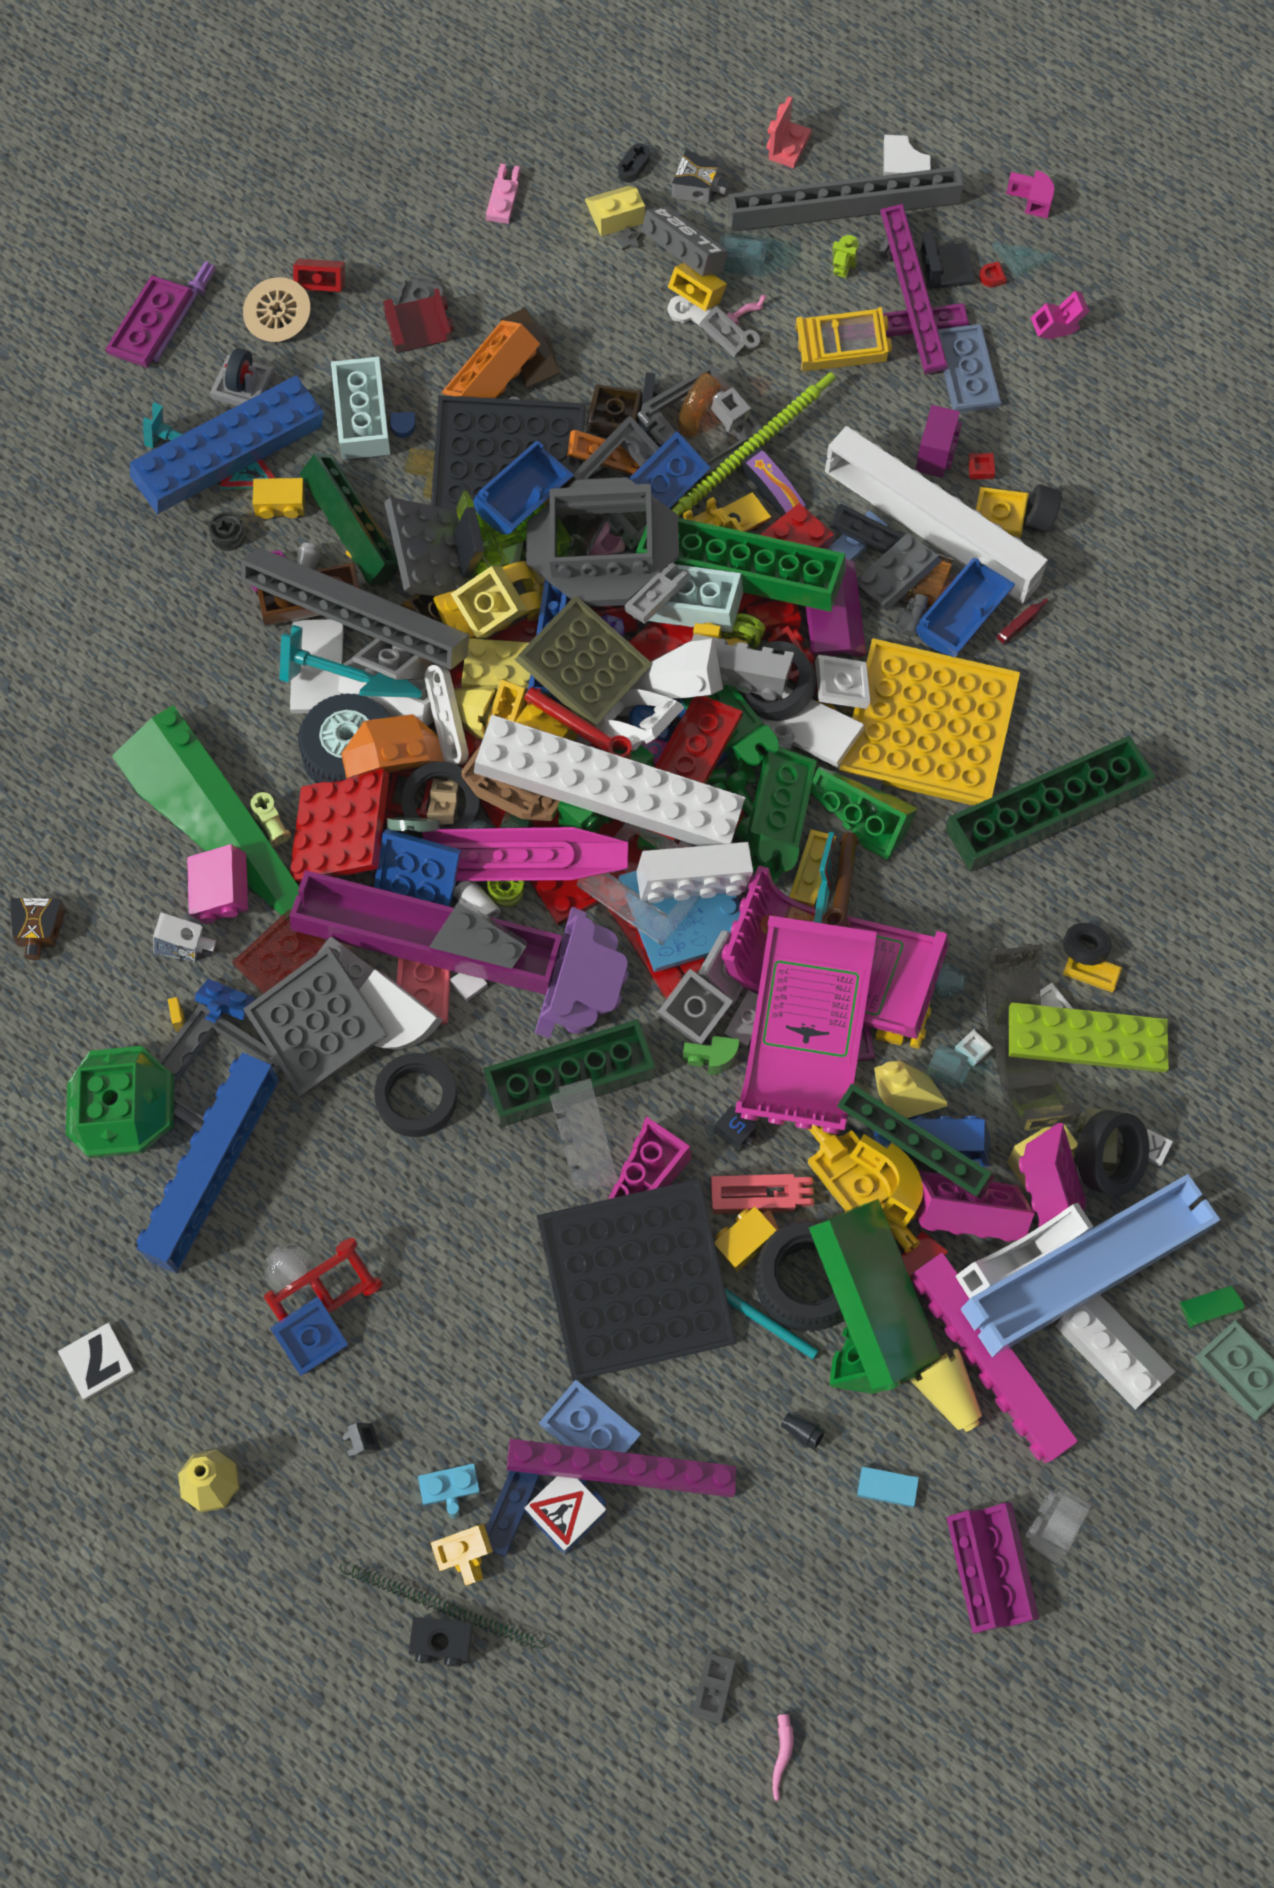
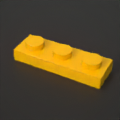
M811 829L789 897L814 908L818 890L822 883L819 870L828 834Z

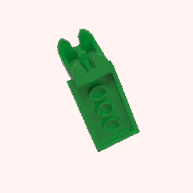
M726 684L722 690L704 696L743 712V717L724 752L727 754L730 768L735 773L745 770L749 777L748 783L754 784L756 783V775L751 766L760 765L762 767L765 751L776 754L779 749V742L774 732L768 725H763L761 719L735 687ZM693 697L677 699L687 710Z
M779 747L776 754L765 751L747 836L751 837L748 845L753 868L752 874H755L758 866L769 868L775 885L783 872L790 871L797 862L800 849L799 843L817 762L814 759Z

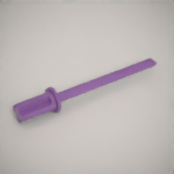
M204 262L195 279L188 283V287L192 289L194 294L153 359L155 362H158L197 294L205 295V287L216 269L209 262Z

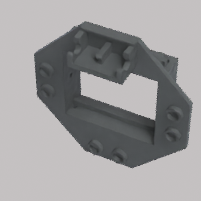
M627 477L576 480L568 488L550 489V503L527 522V566L570 599L576 595L589 607L624 605L625 607V604L658 572L661 573L670 563L672 564L679 559L678 514L652 496L651 484H635ZM646 511L647 553L557 557L558 516Z

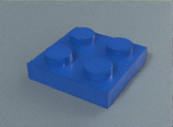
M318 1297L270 1327L300 1376L348 1345Z

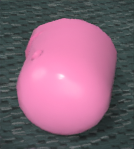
M603 520L587 534L580 548L588 556L608 555L625 551V543L620 536H613L609 532L610 524Z

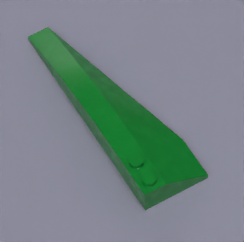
M172 705L155 715L112 755L113 759L138 795L149 802L160 814L168 818L179 830L187 834L204 851L232 844L246 852L247 886L290 922V913L297 895L299 896V886L175 706Z

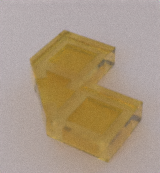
M410 448L405 465V473L427 476L423 497L431 499L434 452Z

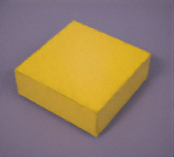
M175 997L168 999L173 1027L176 1032H179L185 1024V1018L179 998Z

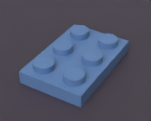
M577 1380L571 1384L539 1422V1425L562 1445L627 1453L641 1437V1434Z

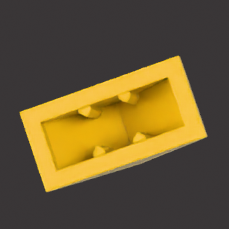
M501 679L485 728L488 727L491 715L515 722L526 707V701L524 700L526 688Z

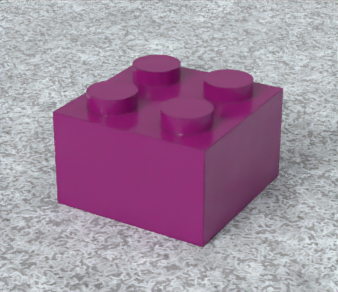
M931 405L915 470L941 478L944 477L946 469L951 470L963 423L958 421L960 411Z

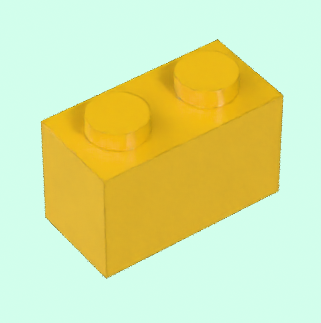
M682 263L674 268L668 288L700 309L707 311L720 303L727 283L713 274L701 276L688 265Z
M303 478L253 479V508L255 516L264 519H270L273 516H285L287 518L305 516V486Z
M753 1207L750 1211L748 1209L742 1211L735 1219L737 1222L730 1229L725 1227L715 1236L716 1250L736 1272L758 1255L765 1242L777 1231L756 1207Z

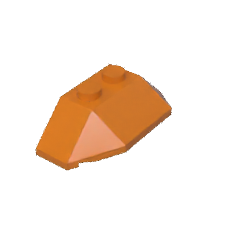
M414 714L364 721L341 753L346 778L360 777L380 769H384L387 772L420 768L432 762H445L438 736Z

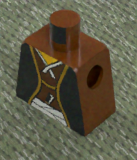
M11 898L13 939L17 946L25 947L24 958L39 960L42 947H55L66 908L61 899Z

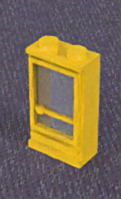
M882 307L874 310L809 318L797 317L795 331L798 332L799 336L798 350L801 352L802 357L801 371L886 362L888 353L892 352L891 339L886 338L885 330H888L887 315L883 316Z

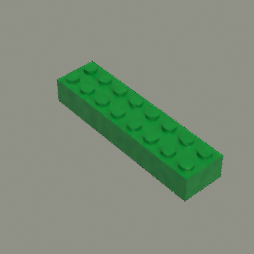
M678 518L679 559L674 564L741 573L743 593L832 612L846 572L845 553ZM647 525L636 554L647 553Z

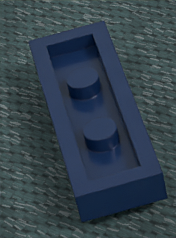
M509 1471L486 1526V1532L493 1553L506 1558L525 1513L524 1508L528 1505L539 1479V1474Z

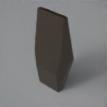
M526 308L501 318V321L521 323L540 343L534 357L522 365L521 372L519 373L528 389L560 375L550 336Z

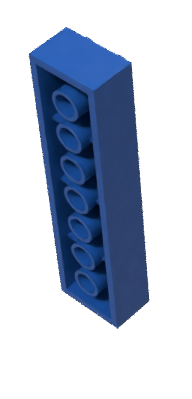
M294 376L131 461L130 478L158 515L322 427L324 412L299 378Z
M243 1052L239 1059L235 1058L229 1069L230 1075L226 1083L222 1082L217 1090V1100L213 1107L210 1106L204 1114L202 1128L193 1134L188 1154L183 1155L177 1165L178 1172L174 1180L171 1179L164 1189L165 1196L161 1204H157L151 1213L150 1219L152 1221L147 1230L143 1229L137 1239L138 1247L136 1249L148 1261L176 1274L279 1083L272 1065Z

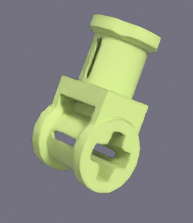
M264 792L254 795L251 799L253 816L257 822H260L263 830L267 832L270 837L269 843L271 846H278L286 842L291 837V833L284 828L274 806L273 797Z

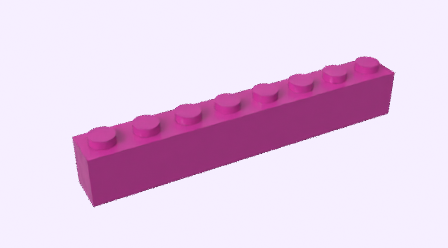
M939 1254L910 1275L913 1279L911 1282L914 1289L919 1295L924 1294L930 1303L928 1308L937 1319L941 1318L946 1325L945 1332L953 1342L957 1341L963 1349L961 1353L966 1362L971 1366L974 1364L980 1373L978 1377L981 1383L987 1389L991 1388L996 1395L995 1401L998 1407L1004 1413L1008 1412L1014 1420L1012 1425L1021 1437L1025 1436L1031 1444L1029 1449L1034 1457L1039 1461L1043 1460L1044 1463L1052 1461L1078 1442L1010 1347L994 1357L990 1355L978 1337L981 1330L977 1329L974 1331L961 1311L969 1297L957 1280L956 1271L944 1254Z

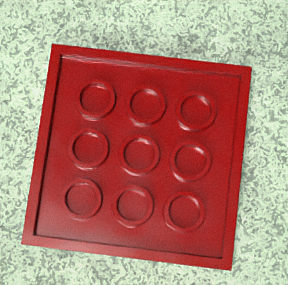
M380 769L360 777L347 778L340 782H321L301 787L290 874L297 884H301L305 870L330 877H338L378 869L389 772Z

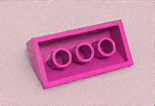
M1057 1123L1027 1143L1024 1156H1020L1019 1159L1020 1171L1025 1173L1026 1190L1031 1192L1032 1209L1038 1214V1227H1041L1073 1204L1078 1203L1083 1212H1085L1087 1200L1064 1124Z
M918 1171L923 1184V1197L915 1215L921 1227L930 1231H936L937 1229L950 1231L957 1235L967 1233L974 1234L980 1238L995 1237L1007 1242L1017 1241L1027 1235L1034 1211L1018 1185L991 1182L982 1198L979 1199L942 1174Z

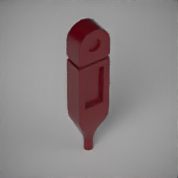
M1045 598L1040 603L1030 605L998 634L997 640L1003 645L1008 643L1037 617L1042 607L1049 600Z

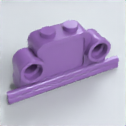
M574 907L571 908L535 1030L536 1034L542 1035L545 1038H551L555 1023L564 1026L572 1034H580L596 1022L597 1017H602L613 1009L616 1010L622 999V996L619 995L621 986L625 984L628 978V971H626L627 959L622 953L615 951L618 946V939L614 932L594 924L589 918H586V912Z

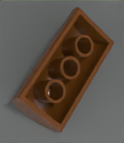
M354 562L315 570L360 589ZM257 588L265 627L322 616Z

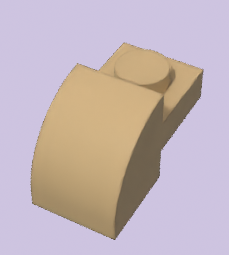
M433 779L427 818L439 819L440 825L454 824V820L457 819L459 785L452 780Z

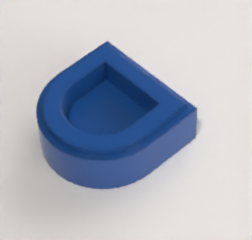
M415 412L391 413V430L395 436L405 438L414 433Z

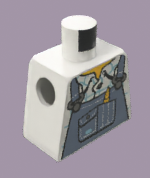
M160 913L153 936L155 954L195 961L198 952L213 955L216 940L202 937L201 925Z

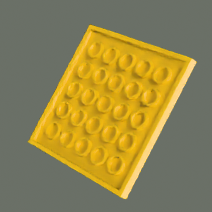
M872 638L866 662L870 704L867 709L855 707L852 719L864 724V730L841 761L839 770L882 779L883 785L972 806L991 798L1020 672Z

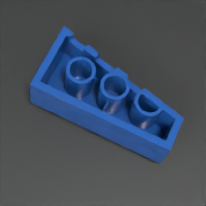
M913 1116L908 1119L972 1161H980V1166L990 1167V1133L985 1119H981L978 1116H966L964 1119H953L950 1116L926 1119L923 1116ZM875 1132L874 1140L888 1149L891 1142ZM901 1149L912 1161L916 1160L914 1156Z

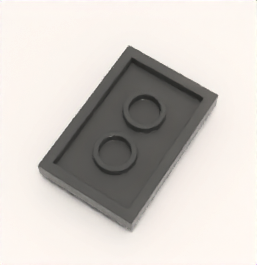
M907 533L857 578L858 590L887 611L942 561L939 555Z

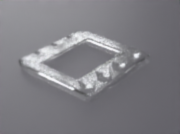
M625 823L614 836L615 839L629 843L637 833L659 850L694 847L682 840L677 845L675 842L678 839L674 841L630 823ZM609 873L581 878L577 881L579 888L661 946L701 898V896H693L679 901L667 915L652 903L640 900L639 894Z

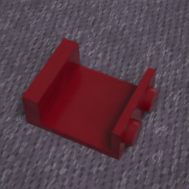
M439 288L434 289V296L398 305H394L392 299L383 301V310L395 354L451 341V332H454V326L451 317L447 318L445 310H448L445 295H440Z

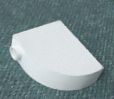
M374 970L360 988V992L389 1034L374 1046L397 1050L415 1046L427 1039L443 1021V1019L381 971Z

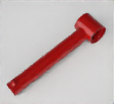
M531 687L527 691L524 700L527 701L529 706L532 704L601 750L631 760L632 744L627 737L622 735L610 737L555 700L549 698L541 692L540 688ZM617 749H622L625 751V753L616 754L614 753V751Z

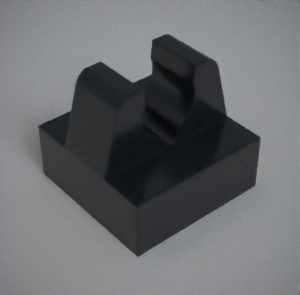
M355 1423L347 1427L348 1431L343 1435V1441L351 1440L353 1448L347 1451L349 1456L372 1454L381 1450L373 1423Z

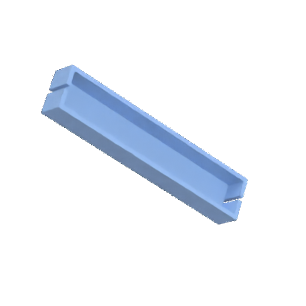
M1189 1174L971 1297L961 1308V1311L974 1331L977 1329L981 1330L978 1337L990 1355L994 1357L1205 1234L1220 1221V1218L1206 1199L1192 1211L1189 1209L1203 1194Z

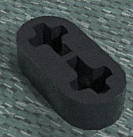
M642 143L634 144L620 161L618 177L621 181L631 183L642 173L650 161V149L647 145Z

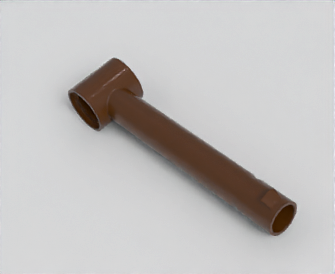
M847 832L843 834L839 842L841 852L833 905L831 909L823 914L822 923L853 928L847 918L855 853L857 844L860 843L855 833Z

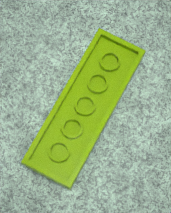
M1011 1003L1009 1006V1057L1166 1072L1169 1070L1167 1019Z

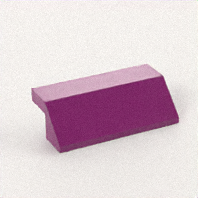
M845 558L846 572L832 612L806 606L811 652L814 655L830 657L841 653L855 657L867 655L854 561Z
M1012 1502L1002 1503L983 1510H967L946 1517L972 1632H985L1039 1620Z

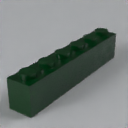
M314 453L299 473L306 487L310 490L317 501V505L322 509L328 522L340 537V541L345 545L352 560L359 567L364 579L369 584H388L399 570L396 553L333 455Z
M852 1083L837 1105L839 1109L979 1199L982 1198L995 1178V1175Z

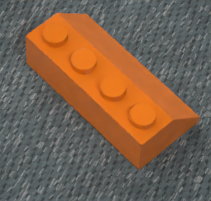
M502 320L441 393L445 396L499 397L506 390L507 383L519 375L522 365L534 357L540 343L521 323Z

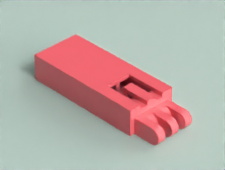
M794 1174L711 1176L712 1214L741 1213L745 1209L750 1211L753 1207H756L761 1213L768 1210L771 1212H795V1207L814 1206V1199L803 1198V1196L813 1195V1188H802L805 1185H812L813 1178L794 1177ZM766 1187H784L785 1192H777L776 1190L774 1191V1197H766Z

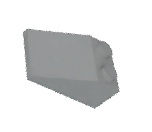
M377 638L353 656L354 662L396 680L424 678L427 668L431 665H437L434 662Z

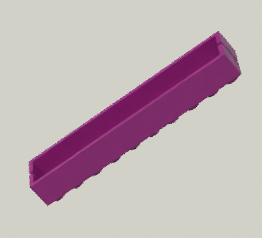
M307 870L304 872L298 890L299 896H296L290 913V926L293 931L324 939L333 937L340 943L546 995L562 940V935L490 917L527 941L526 948L512 969L430 948V945L454 908Z

